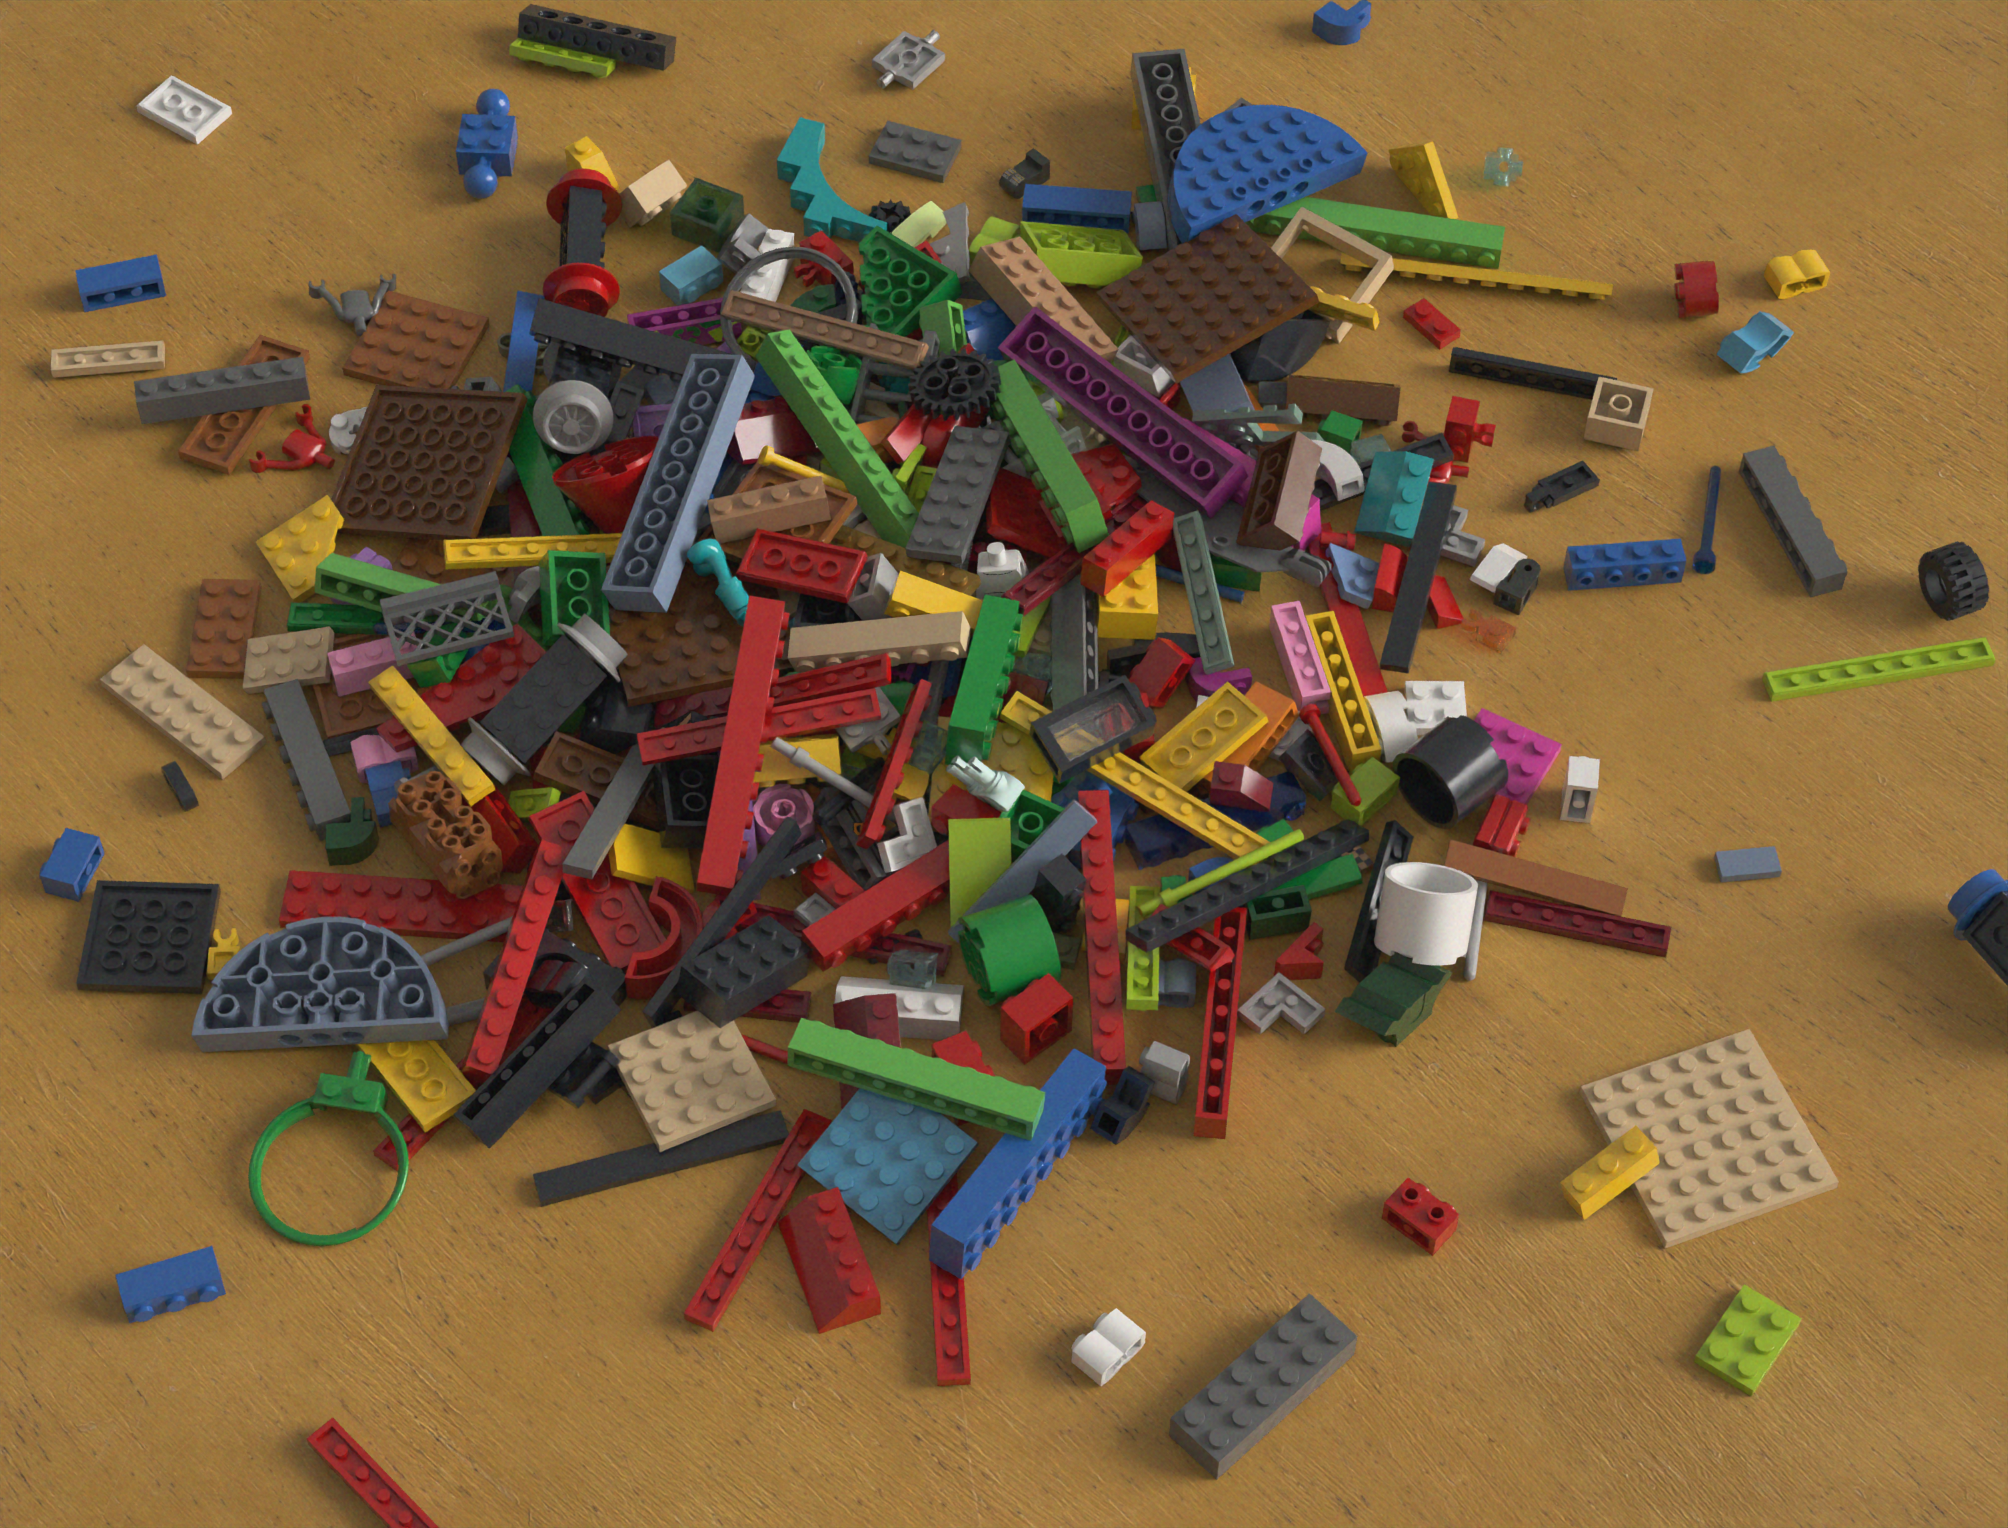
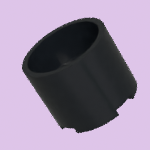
M1460 715L1458 718L1446 717L1398 754L1393 761V772L1400 777L1398 789L1406 802L1422 819L1441 829L1454 827L1505 787L1508 782V767L1506 760H1500L1490 744L1494 741L1491 735L1477 722L1464 715Z

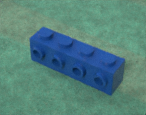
M1681 539L1567 547L1563 570L1568 591L1681 583L1686 565V557Z

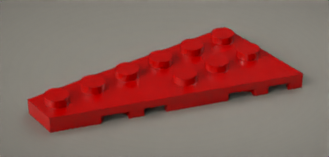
M518 623L512 627L514 637L490 643L459 666L451 682L434 685L419 696L449 732L459 729V725L467 722L469 717L474 719L475 722L484 719L546 653ZM392 716L377 728L379 735L396 753L418 745L395 716Z

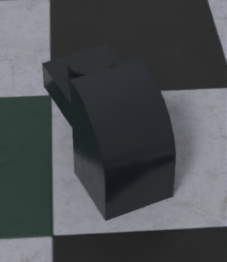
M1131 1066L1123 1069L1113 1095L1101 1102L1090 1129L1115 1145L1126 1139L1144 1117L1150 1105L1147 1100L1155 1081Z

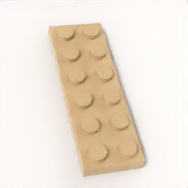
M145 644L100 679L102 687L222 780L266 744L265 736Z

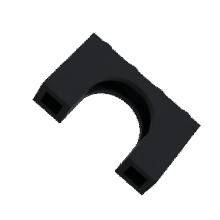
M545 927L528 980L545 960H559L563 963L578 961L589 968L590 975L595 980L594 982L601 986L619 1007L627 998L626 973L618 967H611L605 964L597 955L580 950L569 939L557 937ZM500 953L483 972L487 990Z

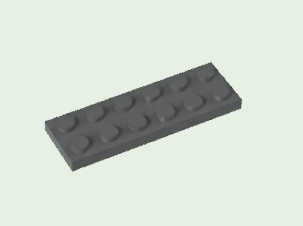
M954 426L905 548L907 557L963 564L1010 443L1009 432Z

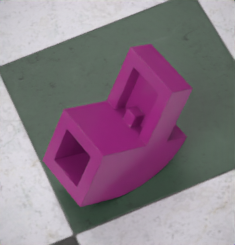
M1201 657L1194 658L1196 661L1185 676L1189 692L1196 702L1199 695L1210 697L1227 681L1243 695L1249 691L1252 685V674L1249 667L1222 673L1218 671L1207 675L1203 670Z

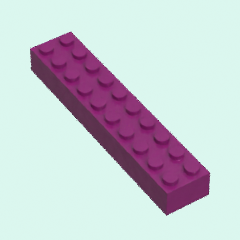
M1034 306L998 347L1006 362L1015 359L1024 376L1111 443L1115 444L1125 454L1210 519L1213 518L1249 477L1241 462Z

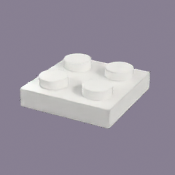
M1405 681V700L1408 704L1406 718L1408 722L1414 721L1417 735L1426 734L1448 716L1458 718L1460 715H1464L1467 717L1464 681Z

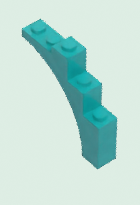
M800 117L777 158V176L780 180L792 182L790 187L791 207L806 211L803 217L804 236L810 237L822 230L830 239L834 235L860 242L876 226L887 231V222L867 216L854 209L837 196L829 186L819 165L820 155L825 144V124Z

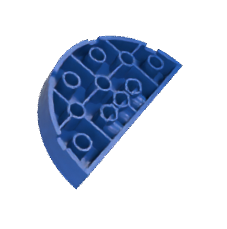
M1250 105L1221 112L1200 124L1185 140L1178 153L1168 189V207H1170L1172 215V225L1183 244L1235 214L1244 222L1250 221L1360 174L1368 153L1351 135L1337 125L1301 109L1279 105Z

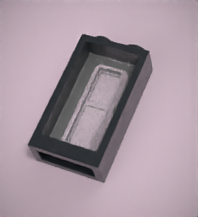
M1126 675L1031 722L1029 735L1059 783L1153 736L1157 722L1156 716L1150 707H1145L1140 699L1141 693L1134 682L1130 683Z

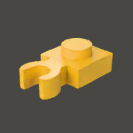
M236 928L231 929V936L227 939H222L220 930L215 929L213 937L217 947H209L207 976L209 980H213L224 965L241 950L240 946H237L239 938Z

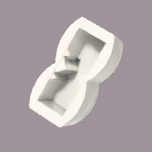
M1117 1308L1109 1314L1103 1313L1096 1320L1093 1326L1094 1330L1087 1335H1080L1071 1347L1073 1350L1071 1362L1100 1386L1107 1383L1119 1371L1122 1365L1127 1363L1145 1344L1146 1332Z

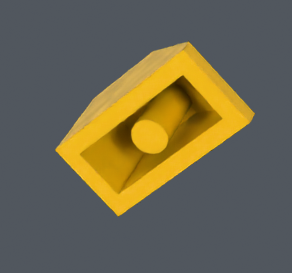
M587 136L565 147L568 171L581 168L596 170L609 179L611 186L616 190L619 189V185L602 151Z

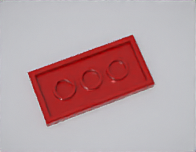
M757 528L736 575L738 580L848 603L866 563L867 553L861 550Z

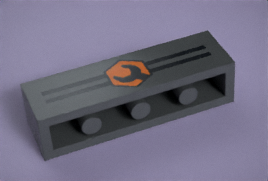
M824 787L813 803L814 813L820 805L839 789L836 787ZM855 799L826 825L821 827L852 880L866 891L899 870L885 873L877 842H874L867 850L856 845L867 811L863 804Z

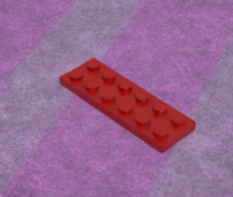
M582 791L530 815L529 821L540 842L543 839L571 850L594 812V808L586 793ZM609 852L606 854L593 879L563 873L561 880L607 965L618 967L624 971L628 969L633 952L650 951L666 941L635 882L611 874Z

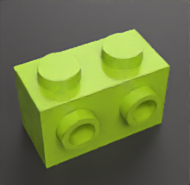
M1371 757L1365 764H1358L1350 776L1361 796V804L1359 806L1351 805L1338 782L1331 792V809L1345 820H1352L1362 826L1397 795L1400 777L1377 759Z

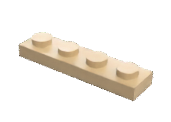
M163 341L51 350V373L53 378L165 368V346Z

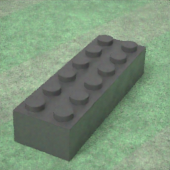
M1309 1293L1171 1417L1169 1436L1217 1480L1355 1354L1358 1336Z

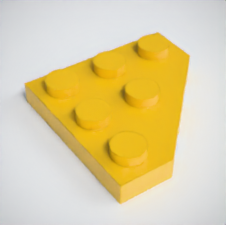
M1433 141L1401 145L1388 149L1390 165L1395 170L1396 175L1431 216L1457 219L1458 215Z
M328 495L256 541V544L295 603H301L315 594L316 567L334 552L336 546L334 540L338 529L342 528L344 518Z

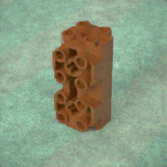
M431 771L399 785L397 798L393 797L388 803L390 821L448 892L456 894L458 898L466 899L489 887L495 886L501 879L499 873L503 869L501 850L492 840L491 826L479 812H473L472 808L468 806H463L461 791L448 777H443L441 772Z

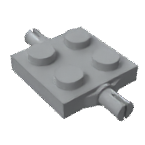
M932 30L925 38H920L903 31L872 59V67L884 73L883 76L877 79L878 86H882L884 89L892 80L898 81L912 90L945 61V53L932 45L940 39L939 33Z
M880 687L875 689L881 712V720L835 728V731L851 753H854L864 745L872 743L877 745L882 755H887V750H890L891 744L884 735L891 727L900 722L901 716Z

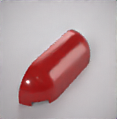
M981 406L980 414L974 411L970 412V418H967L964 414L960 415L959 420H955L954 415L949 416L946 421H944L943 415H939L936 419L932 418L923 438L922 445L927 448L923 456L924 465L935 466L937 465L936 461L941 460L954 426L978 428L990 407L985 408Z

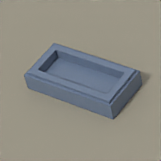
M1775 846L1715 852L1714 859L1720 882L1780 877L1782 872Z

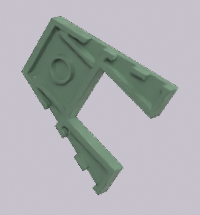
M1289 404L1287 410H1277L1276 405L1264 406L1263 411L1250 410L1249 407H1239L1238 412H1226V409L1198 410L1193 412L1192 422L1224 442L1267 446L1293 432L1263 431L1257 423L1302 424L1303 413L1296 404ZM1300 432L1310 440L1324 441L1318 432Z

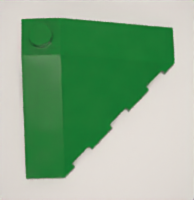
M876 226L859 242V253L863 255L864 264L860 265L861 284L865 285V295H861L862 313L866 316L867 325L864 326L870 327V324L873 323L877 325L878 330L906 337L920 328L919 308L944 300L955 302L963 294L956 272L881 227Z

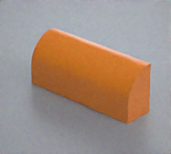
M1256 681L1245 694V697L1267 715L1269 722L1222 761L1246 765L1255 772L1258 771L1299 717L1294 700ZM1213 770L1199 781L1209 793Z

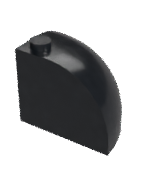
M1307 309L1231 352L1230 356L1238 373L1241 375V379L1255 383L1257 380H1278L1293 374L1303 367L1316 353L1326 335L1330 321Z

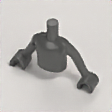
M392 274L391 280H385L383 275H380V286L373 298L372 306L367 291L353 290L340 295L341 308L338 300L325 289L324 280H321V286L318 287L313 286L311 281H309V295L314 299L323 297L332 307L337 318L346 323H354L356 335L361 336L363 332H367L365 322L370 321L378 313L385 292H393L396 289V275Z

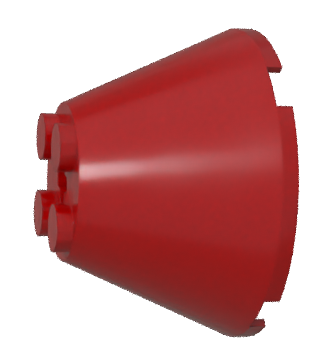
M658 436L628 438L604 445L606 451L590 456L589 452L579 455L563 464L553 473L554 484L604 534L621 533L625 529L659 438Z

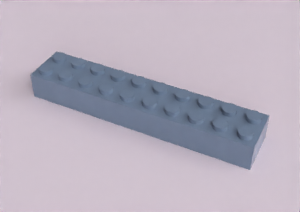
M691 354L601 589L615 610L667 613L687 559V552L694 541L707 506V500L710 498L755 377L743 355Z

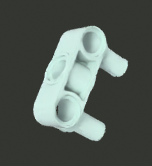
M956 756L951 761L954 765H948L946 769L948 773H951L967 785L966 789L970 794L1000 812H1008L1025 788L1014 776L1005 771L989 769L975 756L969 760L968 764L961 757Z

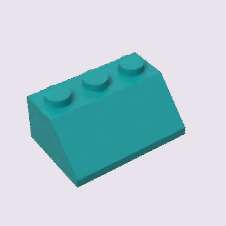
M1407 451L1375 452L1354 533L1410 547L1434 459Z

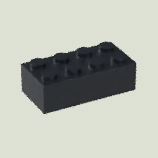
M768 915L682 965L676 993L721 1028L805 978L808 973L813 949Z

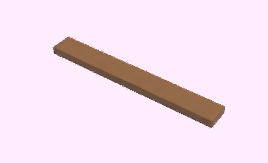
M734 290L730 291L720 314L724 319L771 332L790 329L797 339L838 348L844 352L909 370L921 368L920 362L924 361L929 348L925 342Z

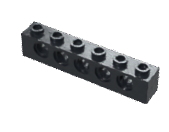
M530 4L519 13L517 38L662 71L674 62L675 36Z

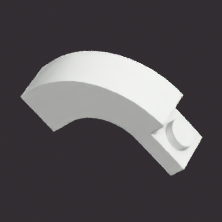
M1312 440L1322 447L1320 466L1316 477L1325 480L1331 486L1338 501L1365 491L1363 474L1349 453L1329 442Z

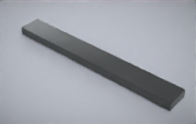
M638 743L634 744L563 862V873L593 879L653 775L656 763L642 765Z

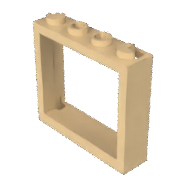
M1304 207L1299 209L1271 247L1282 259L1304 230L1370 266L1373 269L1349 300L1359 304L1361 302L1369 303L1394 269L1392 255ZM1319 314L1330 321L1325 337L1339 344L1353 324L1338 319L1333 321Z

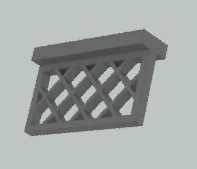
M496 571L380 600L384 622L397 666L514 637ZM496 599L498 602L492 611L480 606L484 602ZM464 607L469 609L463 618L452 614V611ZM475 612L486 616L481 625L469 621ZM440 616L434 625L422 621L424 617ZM446 619L457 623L452 633L440 628ZM493 620L505 625V629L497 631L487 628ZM411 623L405 632L393 628V625ZM417 626L429 631L423 640L411 636ZM464 627L475 631L474 635L470 638L464 639L458 636ZM435 634L446 638L442 645L434 646L429 644ZM405 642L417 646L413 652L402 655L400 653V649Z

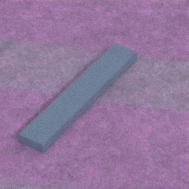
M1074 799L963 916L1028 895L1035 888L1039 870L1061 853L1065 856L1097 823V819ZM957 921L948 930V934L958 943L957 932L963 930V924L960 925L959 921Z

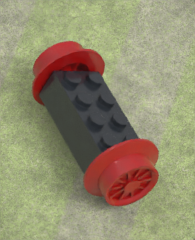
M574 169L565 173L560 178L559 182L551 188L546 198V207L549 215L560 224L559 267L552 270L546 276L543 282V296L547 301L605 317L608 310L617 303L620 287L614 275L604 269L605 263L600 262V258L603 259L605 252V242H601V238H604L606 227L614 223L619 217L622 210V200L618 191L611 186L609 179L604 174L592 169Z

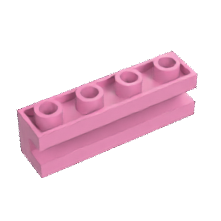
M1300 601L1272 605L1269 628L1297 710L1300 711L1306 705L1315 704L1318 706L1321 714L1328 713L1329 704L1327 700L1330 699L1331 691Z

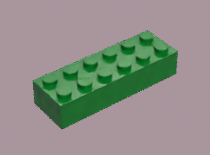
M984 595L948 726L945 765H954L951 761L956 756L961 757L967 764L974 756L982 763L983 760L989 761L992 743L988 741L995 738L998 721L994 720V718L997 719V716H1000L1004 699L1000 698V696L1003 697V694L1007 693L1010 677H1007L1006 674L1012 673L1015 662V655L1011 654L1018 651L1021 634L1016 633V631L1020 632L1023 621V614L1018 613L1020 601Z

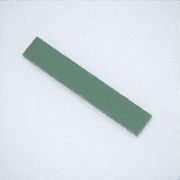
M1197 510L1174 518L1173 532L1203 670L1209 675L1235 665L1201 514Z

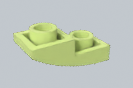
M930 201L906 218L892 232V235L916 247L923 243L928 236L933 238L947 224L943 214L944 211Z

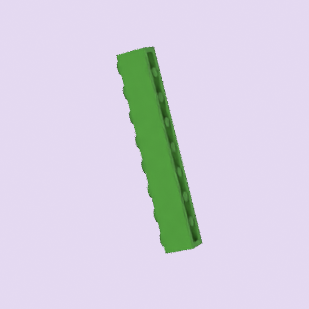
M801 1018L788 1046V1066L1030 1141L1043 1113L1045 1092L1039 1091L1035 1087L1013 1083L999 1076H990L977 1072L970 1067H961L948 1063L941 1058L928 1057L908 1048L902 1049L886 1044L879 1039H870L857 1035L849 1030L830 1027L820 1021Z

